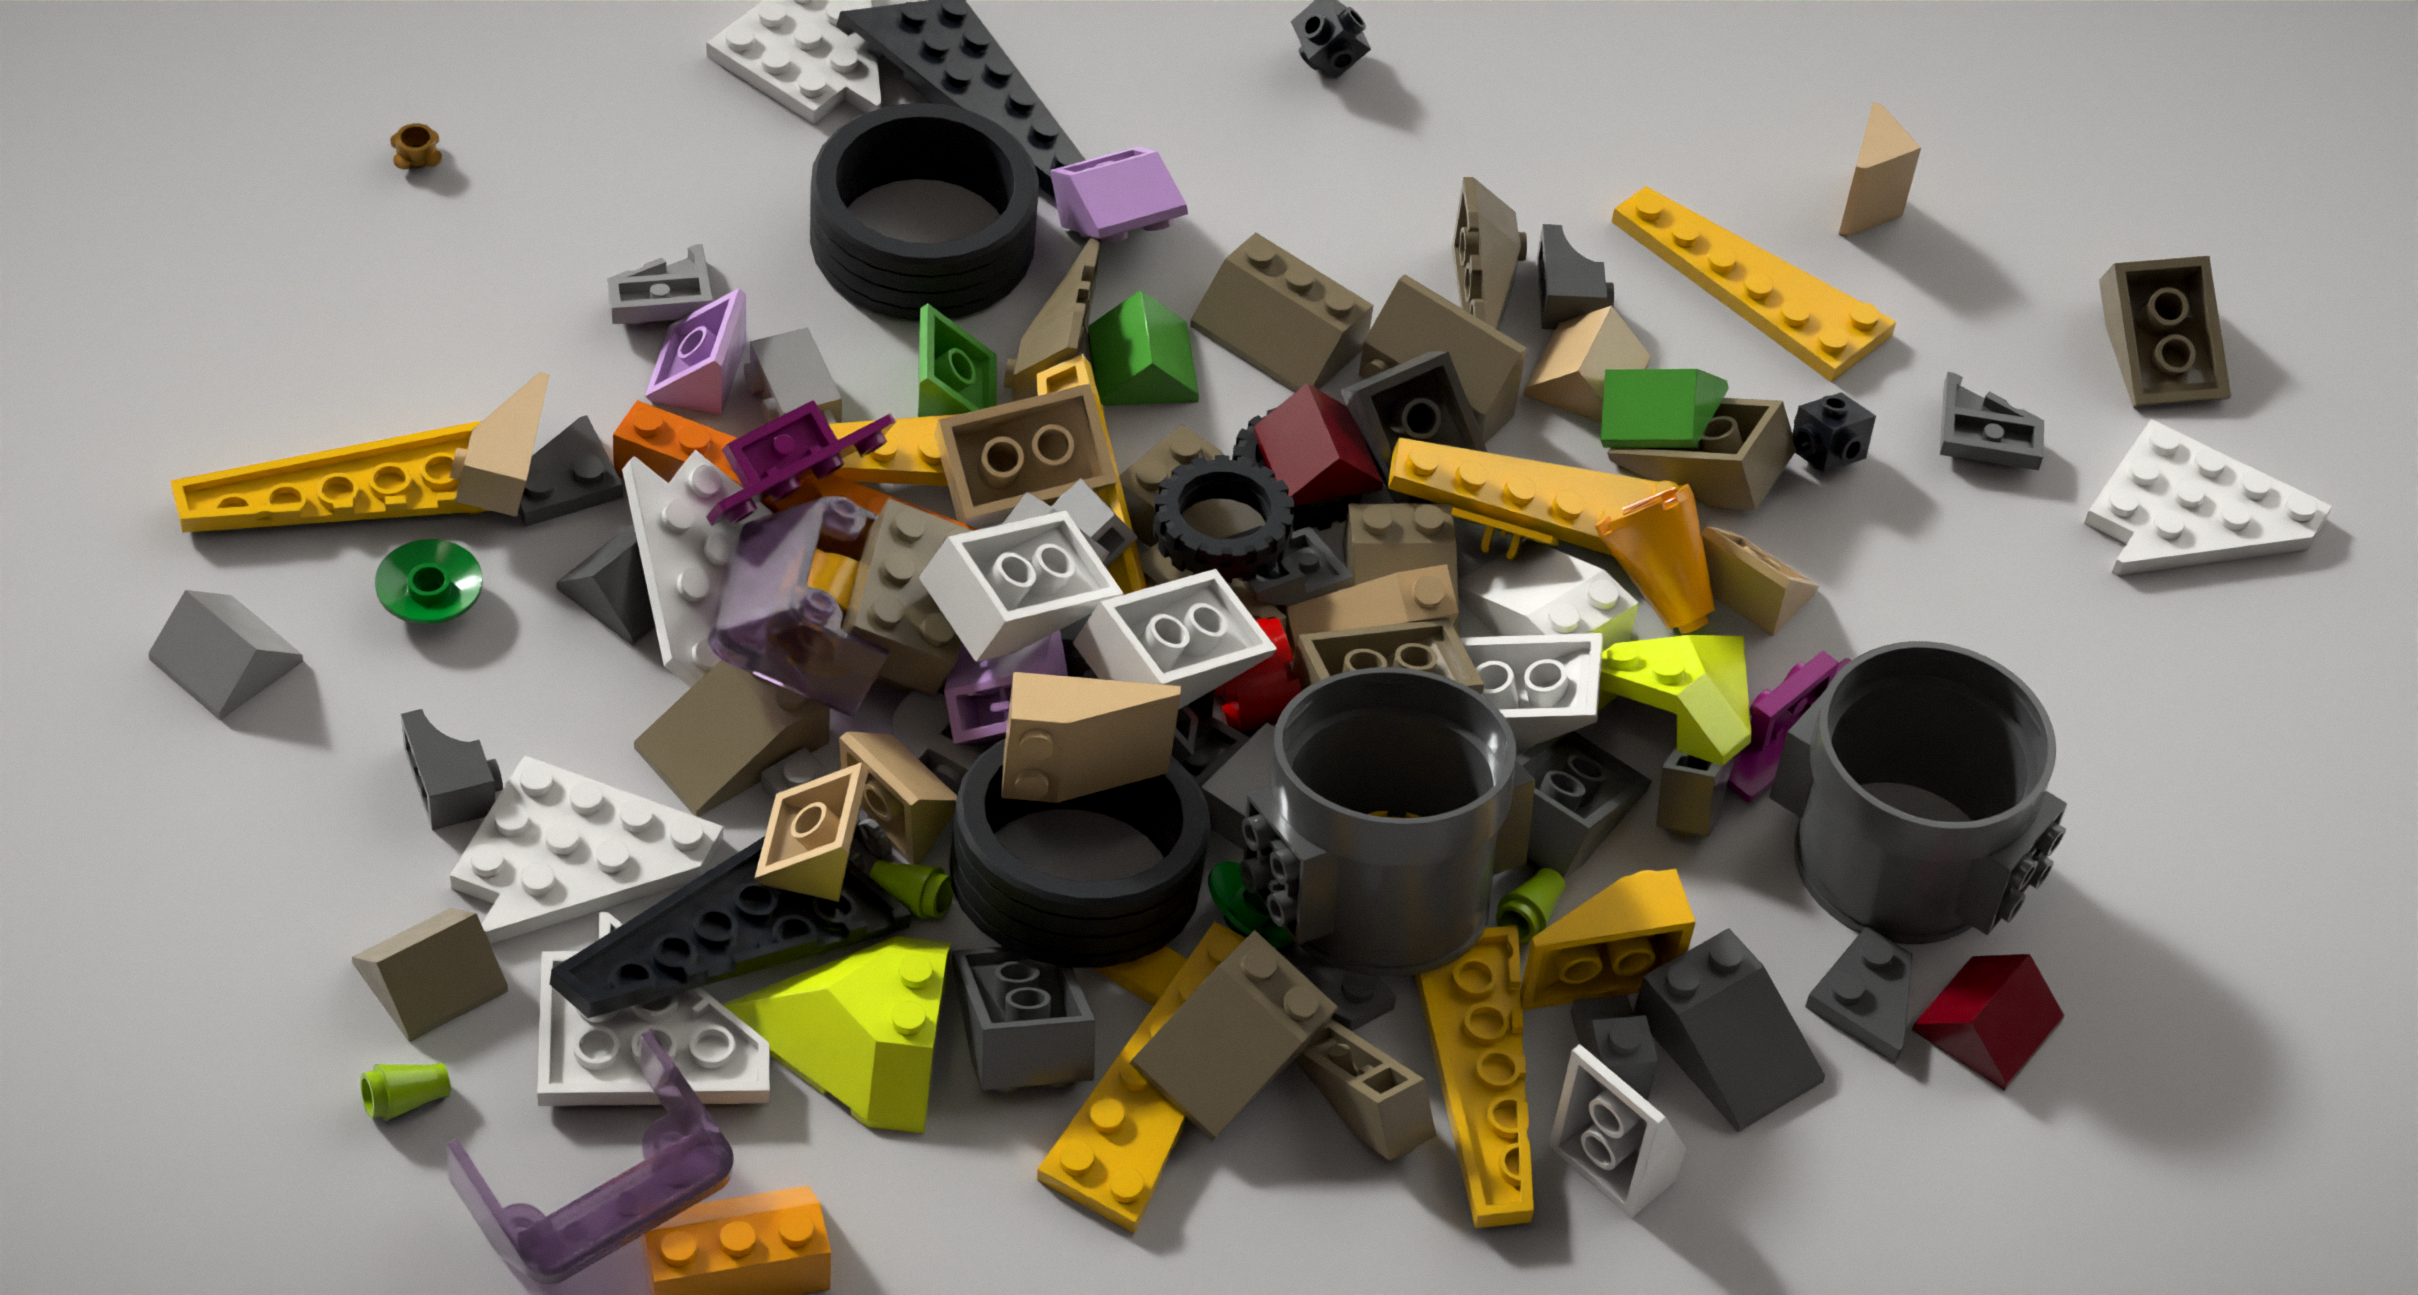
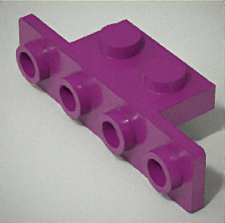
M812 400L726 444L722 452L744 489L718 502L706 516L707 520L713 526L727 518L730 525H734L758 510L755 503L769 496L772 497L774 502H778L802 487L799 481L814 473L816 478L820 480L834 473L845 464L842 458L857 451L860 457L871 454L888 442L884 435L896 423L891 413L838 440L816 402Z
M1821 651L1808 663H1797L1789 671L1784 682L1773 691L1766 689L1755 698L1749 709L1752 716L1750 721L1751 743L1737 754L1727 787L1745 801L1753 802L1773 785L1787 732L1828 688L1836 674L1852 661L1851 659L1845 658L1839 663L1825 651Z

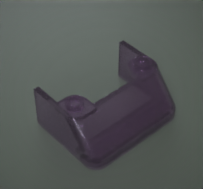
M825 496L745 523L733 545L708 635V644L711 650L720 659L853 718L885 664L890 650L840 629L843 615L834 597L822 589L807 586L815 549L825 553L840 554L859 562L868 531L878 515L857 506L846 497Z
M652 1029L641 1034L640 1072L668 1114L652 1123L645 1131L642 1139L644 1161L550 1215L545 1216L538 1208L524 1203L512 1204L502 1208L459 1140L456 1138L447 1143L449 1181L495 1252L536 1282L556 1284L570 1278L718 1192L727 1185L732 1176L734 1155L730 1144Z

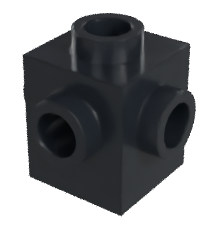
M1315 0L1290 21L1302 45L1299 48V53L1303 60L1312 69L1318 70L1321 68L1336 79L1371 50L1363 33L1366 29L1365 22L1353 8L1346 7L1338 0Z
M1842 392L1799 405L1792 433L1793 443L1797 450L1795 453L1806 460L1812 468L1823 473L1866 459L1876 415Z

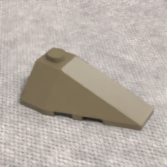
M1463 177L1452 242L1460 308L1500 331L1514 285L1518 261L1526 260L1527 236L1526 232H1518L1516 212L1474 177Z
M1090 238L1022 336L1017 359L1008 357L1004 388L1013 389L1012 402L1038 396V373L1083 354L1098 275L1101 239Z

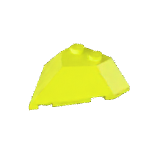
M1684 635L1615 643L1602 652L1598 711L1620 695L1677 714V751L1724 766L1751 743L1744 636Z
M895 936L722 1004L769 1042V1055L821 1094L824 1095L829 1092L851 1108V1116L866 1127L924 1134L931 1090L934 1046L942 994H945L952 942Z

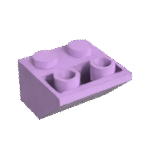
M1137 146L1050 170L1061 227L1079 232L1081 237L1101 239L1100 243L1118 242L1129 237L1128 231L1141 227L1145 231L1165 229L1173 225V218L1188 214L1187 204L1158 151Z
M1060 630L1015 653L975 662L961 642L956 665L948 675L944 689L954 744L981 746L999 742L1006 738L1013 672L1068 676Z

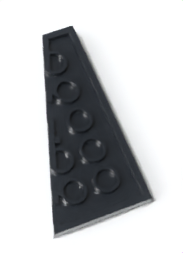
M926 0L840 11L836 27L848 36L854 32L869 43L867 51L879 61L888 58L904 71L902 79L933 104H946L973 111L1000 124L1015 136L1033 159L1039 178V188L1052 198H1055L1050 170L1086 161L966 0Z
M764 836L551 969L549 985L587 1018H592L910 928L913 913L850 860H848L839 902L761 885L755 879V874L765 839Z

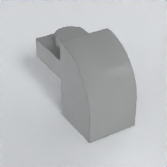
M913 688L897 707L892 720V735L958 796L963 776L980 755L960 744L953 743L945 695L937 692L933 696Z

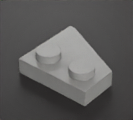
M703 244L688 247V258L666 266V261L663 258H659L644 264L640 269L625 271L607 278L612 324L628 323L637 325L651 321L679 320L713 302Z

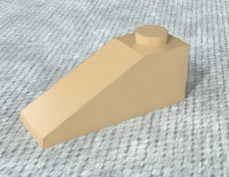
M539 372L472 429L467 450L456 449L449 477L459 480L455 502L517 517L527 481L550 374Z
M1447 564L1393 573L1285 608L1294 653H1296L1299 634L1449 618L1453 625L1459 615Z

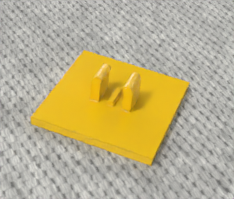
M1455 507L1452 508L1451 515L1486 527L1481 542V550L1485 553L1490 551L1495 530L1501 531L1500 536L1507 537V533L1513 535L1509 551L1506 554L1509 560H1514L1517 556L1522 538L1558 547L1559 540L1553 536Z

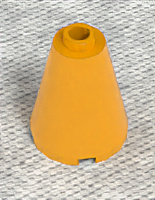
M1685 484L1678 491L1674 487L1623 508V517L1612 521L1609 515L1595 524L1598 536L1667 629L1678 627L1682 635L1710 623L1707 614L1715 610L1695 497L1689 484Z

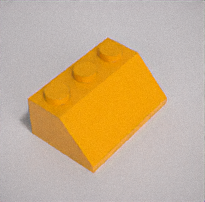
M809 1186L635 1214L650 1295H802L830 1290L831 1249L820 1202Z

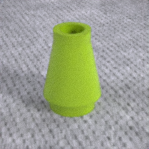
M880 859L873 865L869 875L871 879L914 915L923 920H927L930 917L938 919L943 917L953 899L952 876L946 875L942 867L891 863Z
M1543 868L1533 878L1502 897L1498 903V912L1496 914L1498 927L1517 925L1520 943L1530 941L1532 937L1547 928L1559 897L1566 889L1563 877L1553 869Z
M444 1063L432 1065L375 1064L372 1071L363 1072L360 1076L361 1097L367 1115L370 1118L381 1116L385 1121L435 1099L448 1097L451 1091L450 1078Z

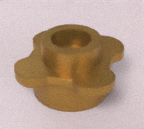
M420 123L407 124L401 127L390 139L391 146L396 149V155L393 157L394 165L399 169H409L410 167H434L440 164L442 153L436 148V144L439 142L438 133L429 126Z

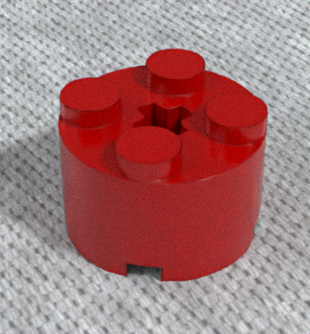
M1274 616L1256 619L1255 621L1277 648L1275 653L1268 659L1215 689V697L1222 696L1227 704L1220 707L1223 723L1241 733L1261 729L1266 723L1272 726L1276 725L1284 708L1301 692L1299 679L1293 680L1290 663L1294 662V658L1286 633L1280 620L1277 617L1274 618Z

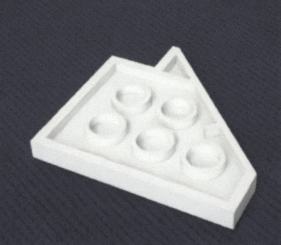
M763 0L706 42V57L813 125L845 100L865 113L881 108L877 58L867 51L869 43L855 32L848 36L836 27L840 11L871 8V0Z
M2150 419L2088 510L2084 523L2126 544L2116 559L2112 573L2120 576L2305 551L2309 549L2323 527L2332 506Z
M697 450L689 456L669 483L633 456L622 469L663 664L664 667L689 687H693L721 659L751 642L767 620L791 566L800 559L804 551L817 548L761 502L755 503L758 508L755 513L734 525H730L726 518L711 526L706 516L721 500L743 490V488Z
M524 755L451 872V889L494 904L481 924L489 943L492 944L692 882L705 873L724 840L723 826Z
M599 912V939L623 925L608 912ZM542 951L538 1106L769 1103V1042L704 989L698 987L587 1018L549 985L551 969L580 951Z

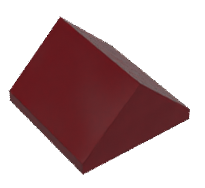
M1306 383L1254 426L1253 433L1266 465L1275 473L1274 478L1277 481L1283 480L1289 488L1288 497H1293L1294 506L1382 490L1383 482L1361 431L1347 406L1312 385Z
M2030 954L1972 956L1913 1024L1912 1031L2005 1091L2062 1023L2065 1015Z

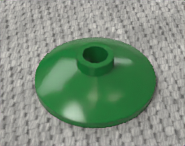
M439 539L417 540L399 546L381 561L375 575L376 594L382 606L395 617L415 624H439L461 616L476 603L483 585L482 571L475 557L460 545Z
M1225 861L1216 864L1208 875V887L1213 900L1224 914V920L1229 928L1244 937H1248L1255 930L1269 944L1276 948H1286L1293 944V939L1288 935L1283 926L1279 927L1274 923L1268 908L1255 892L1250 893L1245 888L1240 876V863Z

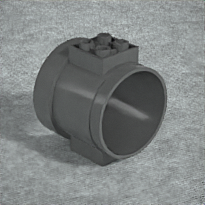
M1909 641L1884 645L1856 657L1836 674L1822 695L1787 732L1769 796L1771 800L1800 817L1794 840V856L1799 875L1813 899L1830 916L1852 930L1861 933L1868 926L1892 942L1899 944L1935 943L1958 936L1972 927L1988 936L2001 919L2009 923L2024 903L2026 898L2024 892L2031 885L2038 889L2054 865V861L2049 859L2048 856L2055 851L2066 832V828L2061 826L2060 823L2068 804L2047 791L2055 766L2056 739L2050 718L2034 692L2013 672L1982 654L1963 647L1930 641ZM1897 783L1914 786L1949 801L1972 821L1944 822L1916 817L1881 802L1860 785Z
M1376 667L1352 670L1330 676L1307 687L1288 703L1277 721L1273 745L1272 786L1247 794L1246 819L1242 821V833L1245 839L1244 859L1239 866L1240 876L1245 888L1250 893L1255 892L1268 908L1274 923L1279 927L1283 926L1298 946L1315 958L1342 970L1369 976L1399 977L1426 973L1459 959L1478 942L1487 926L1493 875L1527 863L1535 779L1516 759L1515 737L1506 718L1488 699L1470 687L1438 674L1409 668ZM1376 811H1388L1387 816L1401 818L1379 817L1367 814ZM1406 812H1407V813H1411V814H1414V815H1418V816H1420V817H1419V818H1405V815H1406Z

